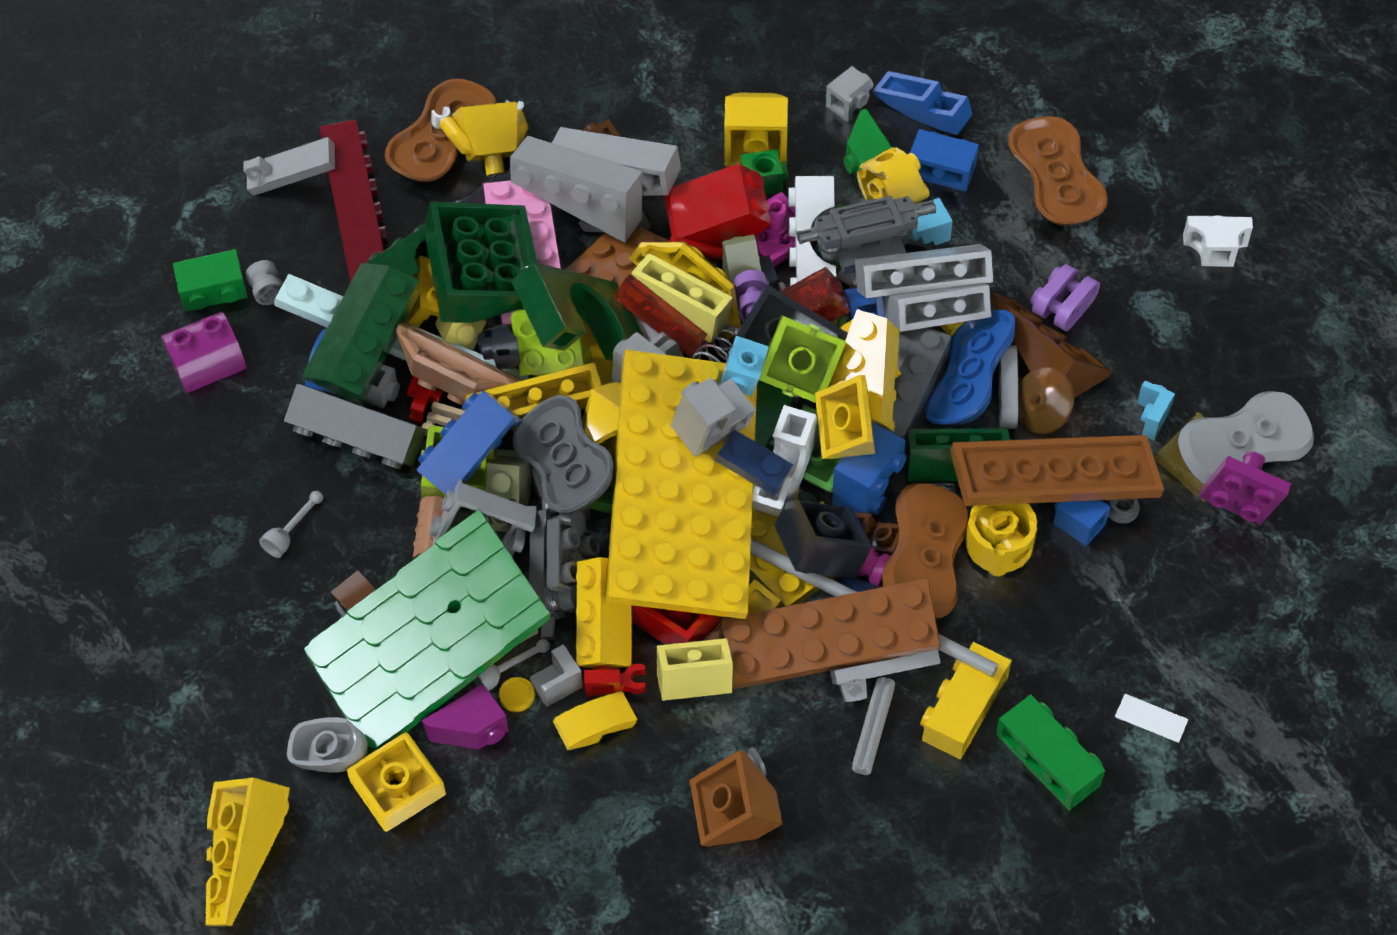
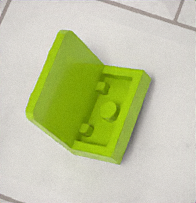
M525 310L514 311L511 315L513 335L518 341L520 376L533 375L539 377L588 364L592 359L590 346H582L581 337L565 351L542 347Z

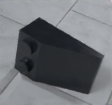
M766 284L736 336L770 346L782 315L806 325L811 323L821 327V331L846 340L848 332Z

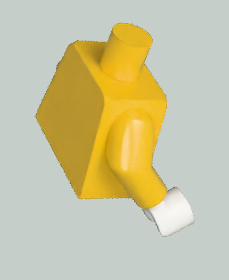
M506 100V103L460 107L452 114L453 118L450 117L449 107H443L442 115L436 114L435 110H432L431 115L432 125L437 129H442L461 154L466 155L468 161L484 160L487 177H491L496 173L500 175L505 172L502 158L510 157L523 142L528 130V124L522 112L524 107L522 101L516 103Z

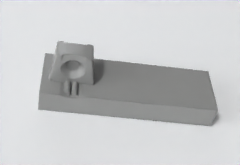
M329 137L265 159L258 156L257 158L244 161V172L247 175V190L255 196L335 169L334 142Z
M938 650L831 670L830 675L832 684L839 685L844 701L853 702L867 698L866 679L936 665L941 662Z

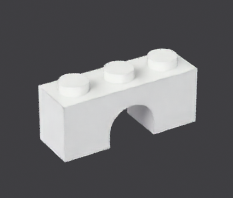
M786 405L783 406L773 433L775 442L773 453L794 465L775 496L754 485L752 505L756 510L779 517L785 503L788 500H795L819 434L816 414Z

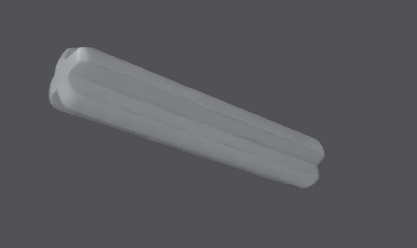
M879 677L876 680L852 763V770L855 773L869 775L871 773L895 689V681L892 679Z

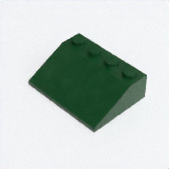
M430 202L424 232L441 322L475 323L524 308L512 281L522 273L526 266L533 262L538 263L525 205Z

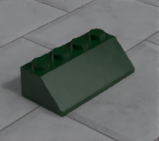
M361 263L302 378L362 406L398 337L396 333L398 324L406 321L421 292L419 280L390 266Z

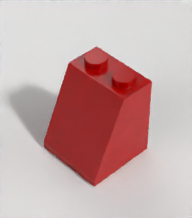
M739 163L672 187L669 194L664 195L672 236L723 247V241L734 237H744L753 234L757 236L772 225L762 176L757 171L751 170ZM704 256V258L716 264L722 261L719 259Z

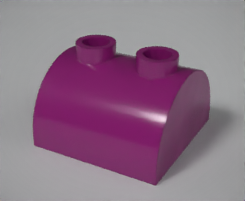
M222 311L161 335L163 346L186 393L247 369L236 337Z

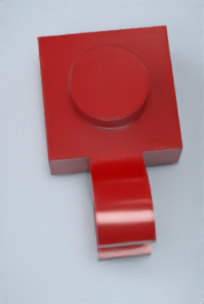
M413 376L407 392L408 396L414 397L410 407L412 411L408 420L421 424L428 403H439L444 390L438 387L436 391L427 389L418 384L419 378Z
M633 664L623 673H620V669H613L609 666H597L592 670H584L586 697L606 696L620 691L633 694L646 692L645 683L632 681V678L636 675H645V666Z

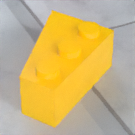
M857 310L845 340L846 344L828 387L860 374L866 375L872 422L894 432L893 404L896 401L894 385L895 371L898 370L900 330L887 318Z

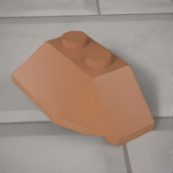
M406 322L398 324L396 328V333L411 375L419 378L418 384L433 391H436L438 387L448 392L447 397L458 404L463 405L466 395L522 381V379L504 370H498L496 366Z

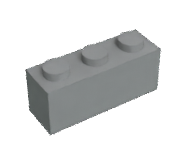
M985 283L883 296L885 318L892 322L900 332L991 317L989 285Z

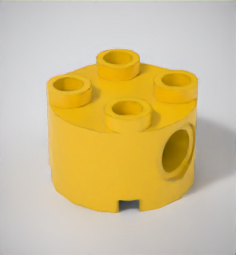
M897 147L890 148L859 166L862 169L857 171V178L866 201L892 196L893 200L908 196L916 204L929 197L928 187L923 182L918 171L920 169V162L913 153L906 154Z
M1028 503L974 506L970 513L965 539V548L973 562L988 570L994 576H1002L1006 572H1012L1021 568L1030 559L1033 552L1037 532L1036 514Z

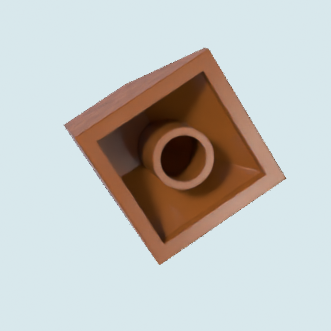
M739 750L690 779L701 846L708 847L758 839L782 825L776 790L745 751Z

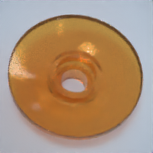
M1046 367L1038 368L1028 373L1018 386V419L1021 424L1032 432L1047 434L1058 430L1067 422L1074 406V392L1068 378L1062 372ZM1040 394L1041 400L1037 404V397Z

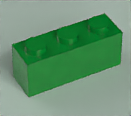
M1029 695L999 718L996 736L1068 810H1071L1101 786L1105 770L1100 759L1092 752L1088 753L1078 743L1076 735L1069 728H1063L1054 719L1052 711L1046 704L1038 702L1032 695Z

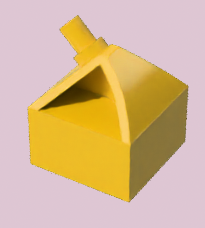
M736 93L725 97V166L739 164L740 155L775 149L778 151L780 162H786L787 97L775 93Z
M618 381L591 390L581 421L582 428L587 437L603 446L610 453L614 474L621 383Z

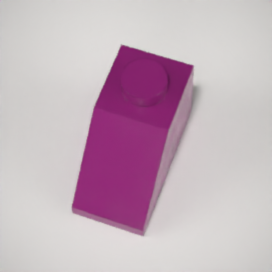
M484 684L422 720L426 737L430 742L480 749L487 744H495L509 731L505 713Z

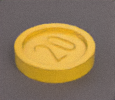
M514 677L502 684L499 697L501 704L507 710L520 712L532 705L535 692L533 685L527 679Z

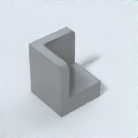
M564 645L551 651L552 665L530 677V683L546 707L583 687L581 670Z

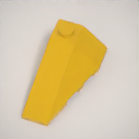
M256 778L214 782L207 817V829L213 831V847L207 849V861L213 863V875L206 884L207 926H232L283 825L284 817L289 808V787Z

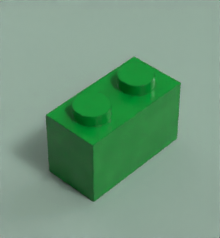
M236 249L173 263L178 292L185 312L248 298Z

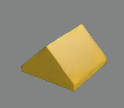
M857 375L816 392L815 399L822 459L875 454L866 375Z

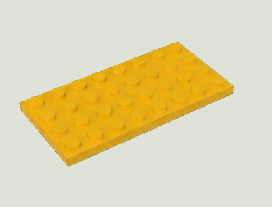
M625 349L622 360L606 602L739 619L746 618L749 595L753 483L715 461L717 454L728 438L694 457L671 427L676 413L675 408L679 405L682 398V391L693 382L698 381L702 383L709 378H712L715 383L718 382L720 384L726 363ZM757 385L752 396L744 394L755 409ZM756 411L749 426L739 431V433L755 441Z

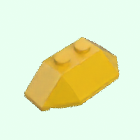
M641 242L629 257V260L638 266L646 255L650 253L730 295L733 298L727 324L740 329L741 323L735 284L722 269L714 267L708 262L697 248L691 247L686 242ZM720 332L721 337L728 341L734 336L729 332Z

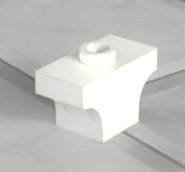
M1188 216L1183 234L1184 245L1198 251L1201 257V266L1233 267L1238 249L1248 246L1253 228L1252 217Z

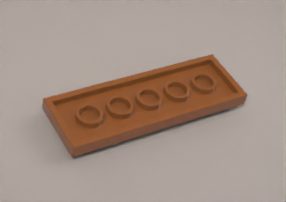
M1147 435L954 442L950 450L965 506L1160 498L1164 491Z
M927 578L747 614L745 619H722L724 639L727 638L733 662V689L941 649L930 584Z

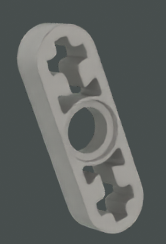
M1010 345L998 362L999 428L1017 429V345Z

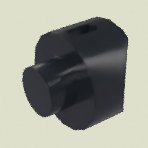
M512 324L494 326L492 337L482 338L481 348L484 360L494 359L498 370L514 369L520 363L517 338L513 335Z

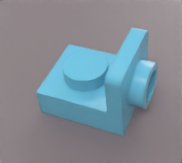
M1144 381L1141 386L1138 404L1145 407L1141 416V421L1145 422L1142 435H1147V438L1154 441L1170 413L1175 393L1168 391L1161 385L1152 384Z

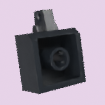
M800 491L797 500H788L774 524L795 571L805 574L814 573L830 575L832 577L856 578L873 548L853 508L820 504L814 494L810 492Z

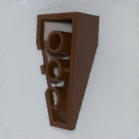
M994 292L991 293L990 300L996 310H1007L1014 315L1015 336L1013 342L1017 345V349L1032 376L1043 384L1041 389L1046 394L1054 398H1058L1061 395L1073 399L1108 378L1113 372L1085 349L1080 348L1078 350L1071 344L1066 343L1067 337L1041 324V318L1012 298Z

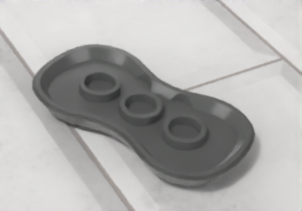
M556 395L548 398L528 412L516 427L513 434L514 451L517 456L533 465L539 472L542 479L544 500L552 510L560 513L580 511L597 500L611 484L613 478L612 457L608 450L587 437L582 428L579 406L571 397Z

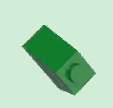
M867 109L861 110L847 141L846 156L844 157L846 170L849 174H854L857 181V171L862 169L859 167L861 164L892 148Z

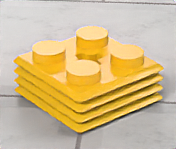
M403 733L347 768L351 784L384 831L391 830L446 794L443 781L408 733ZM396 778L397 781H402V783L391 785L390 781Z

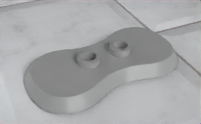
M1268 391L1257 394L1242 409L1229 416L1203 417L1190 421L1181 430L1178 445L1182 458L1189 470L1200 482L1205 484L1227 456L1243 462V455L1246 452L1254 451L1265 457V463L1300 459L1312 448L1314 433L1307 414L1292 396L1282 392Z

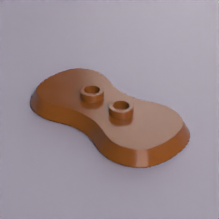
M450 79L440 83L427 97L425 108L418 120L389 141L385 150L387 164L399 174L414 181L429 183L440 179L454 164L458 149L442 129H437L432 125V110H435L436 114L442 115L443 107H449L450 117L453 118L452 114L460 107L497 104L495 96L487 88L469 80Z
M1045 116L1023 121L1013 127L1008 138L1009 148L1014 156L1031 173L1034 181L1036 207L1047 220L1056 225H1075L1086 222L1105 210L1108 201L1106 189L1085 167L1081 158L1080 136L1071 123L1059 117Z
M912 483L901 490L896 500L895 508L899 526V539L894 553L884 567L882 575L883 586L886 587L927 578L930 584L935 617L942 618L953 610L957 601L958 590L954 575V558L956 551L966 537L969 521L968 512L962 499L955 493L937 485Z

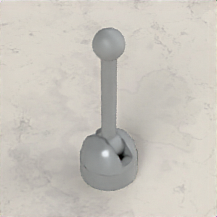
M313 491L310 494V500L283 529L272 528L260 538V545L268 554L280 558L286 552L290 545L288 533L314 504L322 502L323 495L321 492Z
M541 639L535 647L499 666L493 664L473 680L476 687L484 684L488 691L493 689L498 684L501 672L538 652L546 653L550 649L549 641Z

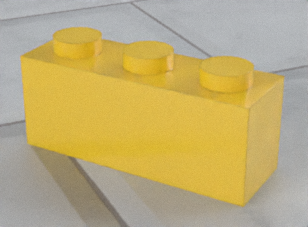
M598 557L577 562L576 664L579 667L609 666L613 669L632 665V606L606 602L609 558Z
M975 642L970 646V650L999 664L995 675L991 677L956 659L953 670L956 671L951 680L945 679L937 693L938 703L935 708L931 706L927 708L920 723L924 727L922 741L960 760L1007 680L1011 665L1010 659Z

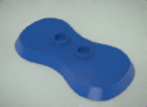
M992 310L991 317L965 321L956 330L950 342L949 364L946 373L931 393L926 404L925 414L929 422L944 426L962 425L977 419L987 409L992 398V378L995 368L1010 347L1015 336V318L1010 311Z

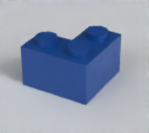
M872 422L875 454L843 457L834 468L832 505L851 507L856 513L878 515L883 510L887 501V497L884 495L889 482L888 478L893 472L898 473L902 469L907 456L904 454L905 439Z

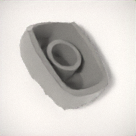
M338 717L314 719L302 722L294 727L288 742L287 757L291 763L302 769L331 773L343 772L367 756L368 741L362 731L348 719Z

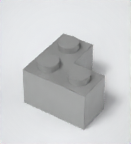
M709 378L702 383L698 381L693 382L682 391V398L679 405L675 408L676 413L671 427L693 456L696 457L730 437L734 430L739 432L749 426L756 409L732 378L722 384L715 383L712 378Z

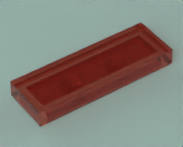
M632 274L625 278L613 297L659 334L664 332L670 339L676 341L680 345L679 350L690 358L708 335Z

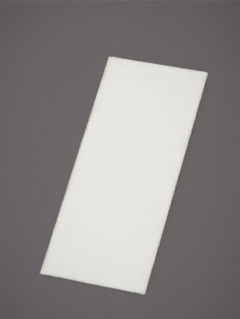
M1127 694L1124 695L1115 715L1119 719L1178 743L1188 722V719Z

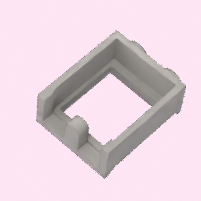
M459 479L454 491L448 490L441 506V510L444 511L441 517H434L429 535L433 536V546L437 539L452 529L450 527L461 506L475 511L480 510L483 514L511 523L502 540V544L513 558L515 551L520 553L523 549L526 530L533 532L535 528L536 506H524L463 484L462 480Z

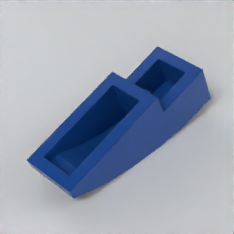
M888 71L873 90L874 96L904 115L925 125L958 135L973 115L968 96L944 92L941 90L938 81Z

